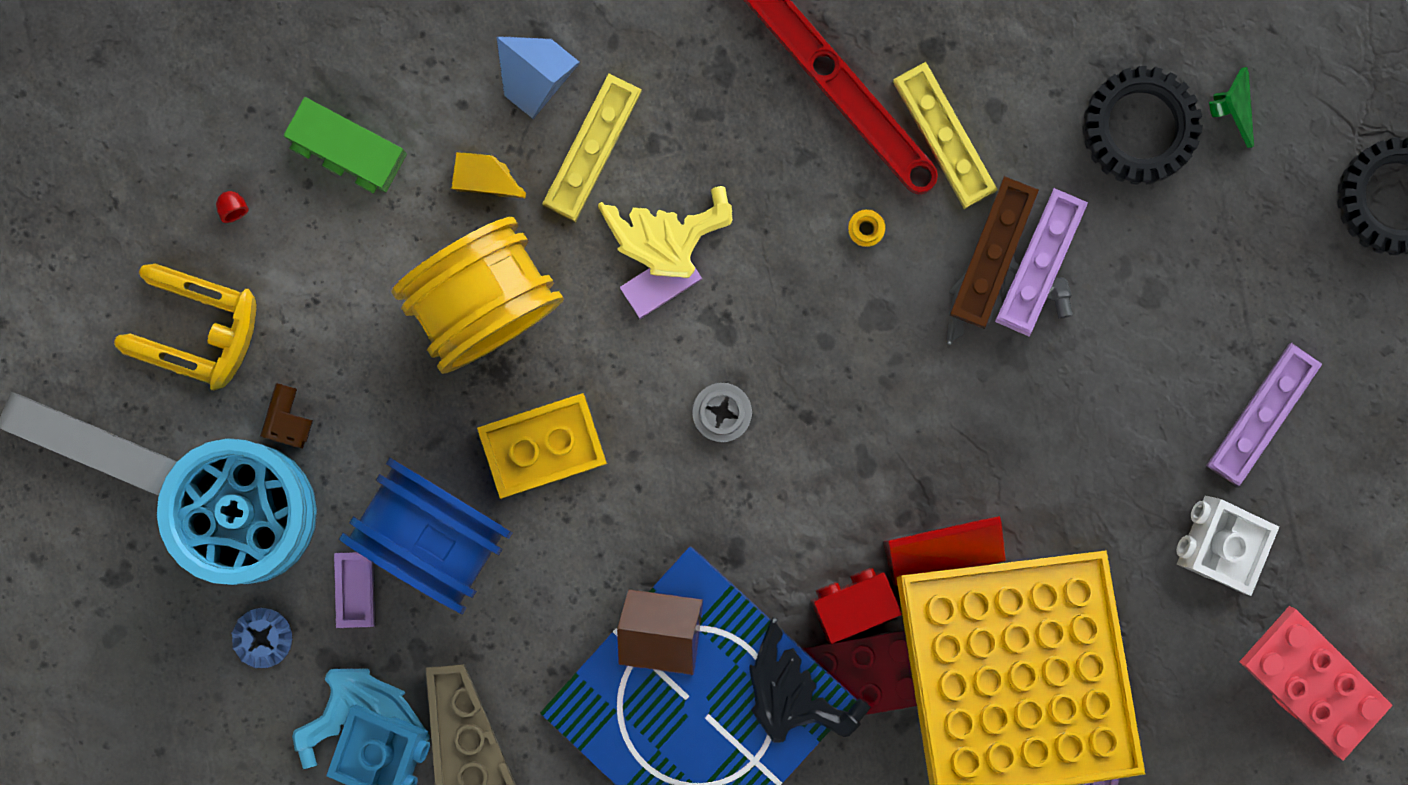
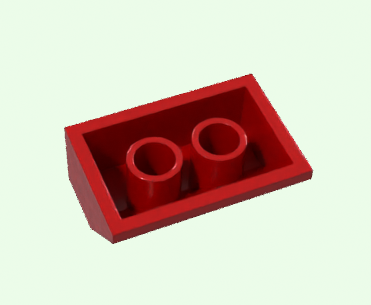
M1000 516L883 541L893 585H897L896 577L902 575L992 565L1006 561Z

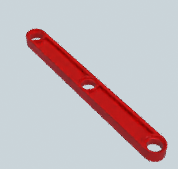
M744 0L909 191L918 195L931 191L938 178L937 169L795 4L791 0ZM827 56L832 59L835 66L833 72L825 76L819 75L813 67L816 58ZM916 167L926 168L931 174L930 183L924 187L915 186L910 180L911 171Z

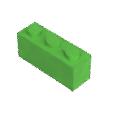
M304 97L283 135L292 143L289 149L307 159L310 158L311 154L323 159L322 167L339 176H342L345 171L357 177L355 184L373 194L376 189L387 193L407 156L403 148L307 97Z

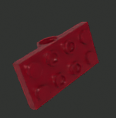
M905 630L802 648L856 699L861 698L871 706L865 715L917 706Z

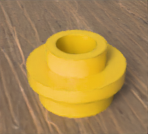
M861 210L850 219L848 233L852 241L857 245L871 247L879 243L883 238L885 223L877 212ZM864 222L870 223L873 226V233L863 235L859 229L860 225Z

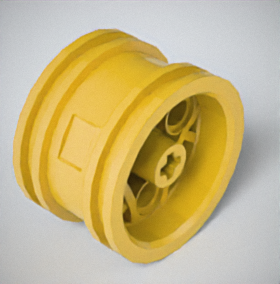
M506 217L492 222L448 245L411 270L399 280L391 291L395 299H405L401 307L406 316L415 315L416 319L419 320L431 341L427 349L428 353L432 358L440 356L442 359L437 365L442 374L457 370L512 340L546 317L564 300L560 291L551 293L550 288L554 284L550 275L541 276L524 248L529 241L524 233H514L519 226L514 217Z

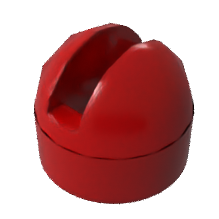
M233 191L223 192L216 202L217 213L223 223L234 222L245 216L249 211L244 198Z

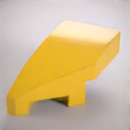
M456 152L451 189L460 192L492 194L498 197L526 198V192L522 187L518 186L510 175L508 167L504 163L499 162L496 157Z

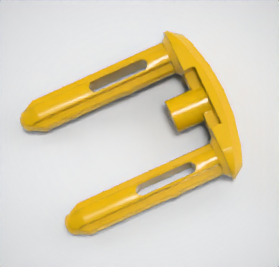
M156 263L141 266L139 275L148 285L234 313L232 317L234 321L231 328L214 323L210 329L207 343L224 349L221 358L218 357L217 362L131 333L118 335L114 340L115 347L123 355L209 383L212 391L224 388L232 380L242 364L252 338L256 316V300L251 291L247 288L243 292H239ZM192 284L220 293L222 297L219 300L189 290V286ZM166 354L196 363L197 368L191 370L164 360Z

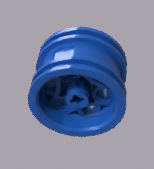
M389 457L386 465L392 469L387 477L381 474L378 475L376 481L382 485L362 517L358 519L353 516L349 523L355 527L351 535L342 533L339 540L392 575L463 615L466 607L461 602L465 595L471 598L474 597L477 591L471 588L473 582L491 553L493 552L499 556L503 549L497 546L501 537L504 536L510 539L513 533Z

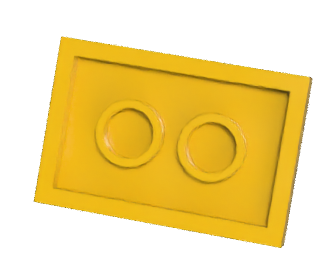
M584 393L477 428L500 499L607 464Z

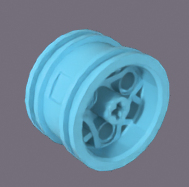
M222 439L207 442L192 449L173 466L164 480L158 497L157 520L159 532L167 551L189 573L216 584H252L268 581L285 573L299 561L306 551L316 527L317 507L315 495L306 474L294 460L281 451L248 440ZM225 463L223 470L218 467V465ZM250 465L255 471V479L250 485L243 486L238 479V473L242 467ZM271 471L278 480H271ZM210 473L217 480L203 494L197 486L204 476ZM283 488L288 506L278 511L274 504L272 490ZM235 508L243 510L242 517L234 515ZM204 513L209 517L211 525L207 533L200 535L194 528V521L198 515ZM287 519V525L284 524L283 520ZM265 527L270 528L275 535L273 545L267 549L261 547L257 540L258 533ZM221 545L240 550L234 566L220 563ZM201 546H207V553ZM251 556L259 561L248 565Z

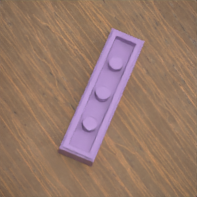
M1053 189L997 316L996 323L1030 337L1088 202L1058 189Z
M1288 344L1206 466L1236 487H1239L1322 363L1294 344Z

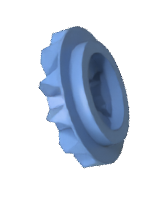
M267 608L253 609L245 613L238 619L231 633L232 649L242 662L254 668H268L278 664L286 657L292 644V631L287 620L280 613ZM272 626L267 639L274 649L260 645L251 650L256 638L252 635L253 632L249 628L262 632Z

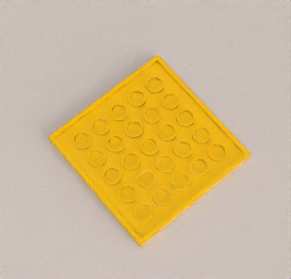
M1107 550L896 577L930 785H1079L1145 774Z

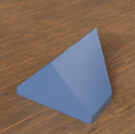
M496 37L504 96L530 118L534 119L580 62L552 39Z

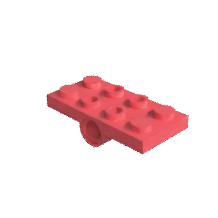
M1291 606L1282 613L1239 661L1273 694L1272 698L1285 711L1299 720L1336 757L1343 761L1393 706L1297 609Z

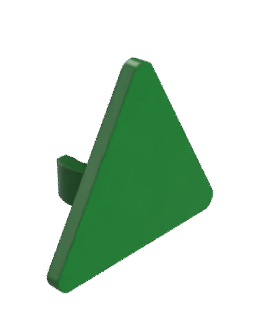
M1247 67L1240 69L1229 91L1214 94V101L1209 102L1212 117H1221L1231 113L1247 148L1254 147L1249 71Z

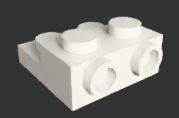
M1205 495L1203 501L1197 502L1191 511V520L1194 523L1189 536L1182 537L1177 545L1176 552L1180 556L1177 565L1251 596L1279 526L1222 499Z

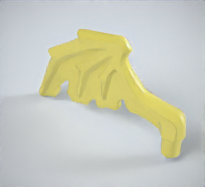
M723 186L711 189L714 206L701 214L687 215L684 219V225L678 221L677 214L674 212L666 213L665 211L658 210L657 216L654 217L647 208L633 207L629 214L633 227H630L625 220L620 218L616 206L604 205L603 202L598 204L605 221L620 244V247L617 248L618 251L650 268V274L655 276L689 278L695 271L690 257L700 237L730 225L733 220L732 206L728 203L726 188Z

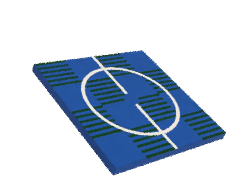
M690 546L649 592L704 599L694 675L619 665L616 628L545 706L540 714L615 785H782L831 730L818 723H809L790 729L784 742H772L751 711L755 706V695L749 670L750 665H755L771 619ZM782 630L783 636L777 644L778 654L776 660L779 661L784 650L794 648L802 659L800 672L803 673V671L809 670L812 680L817 684V688L812 695V701L823 697L833 707L848 712L858 699Z

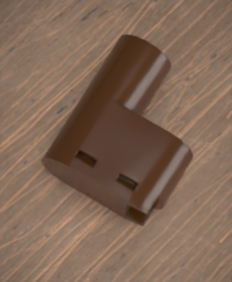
M276 383L260 437L303 449L313 421L290 414L297 389Z

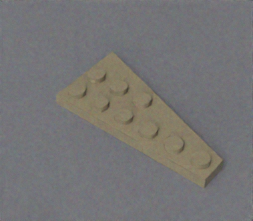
M465 664L427 667L426 676L435 785H516Z

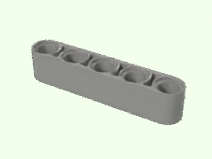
M14 392L10 393L0 416V429L156 495L160 494L166 476L177 462Z

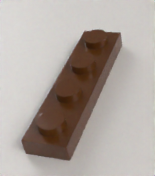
M1004 176L949 316L985 329L1039 189Z

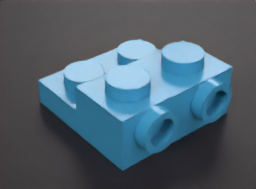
M357 704L350 707L326 776L345 785H417L418 778L413 776V772L417 762L422 763L429 752L430 742L425 741L428 731L399 718H387Z

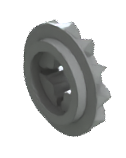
M715 383L706 387L698 394L693 405L692 415L695 426L703 436L711 441L729 442L740 437L747 430L751 422L752 407L747 395L737 386L729 383ZM728 397V411L737 416L738 419L725 418L723 423H720L719 428H716V415L711 413V410L706 409V407H720L725 398Z

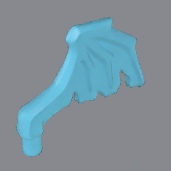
M330 669L326 674L325 681L329 684L331 693L323 715L297 728L293 732L292 737L294 749L299 753L302 768L306 769L317 765L313 747L327 737L339 735L341 724H345L350 707L357 704L387 718H399L422 729H425V727L403 698L405 691L372 677L369 669ZM427 733V736H426L425 741H428V740L431 739V738H430V735H429L428 733Z

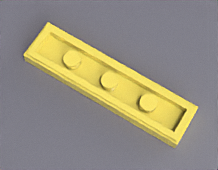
M924 62L893 79L896 89L963 208L966 209L997 192V187L927 63Z
M608 74L542 203L544 207L574 222L577 221L642 93V89Z

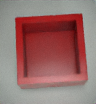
M868 568L850 576L852 583L840 588L839 583L835 582L816 590L818 597L812 599L811 603L829 643L833 644L902 615L885 572L875 573L873 568Z

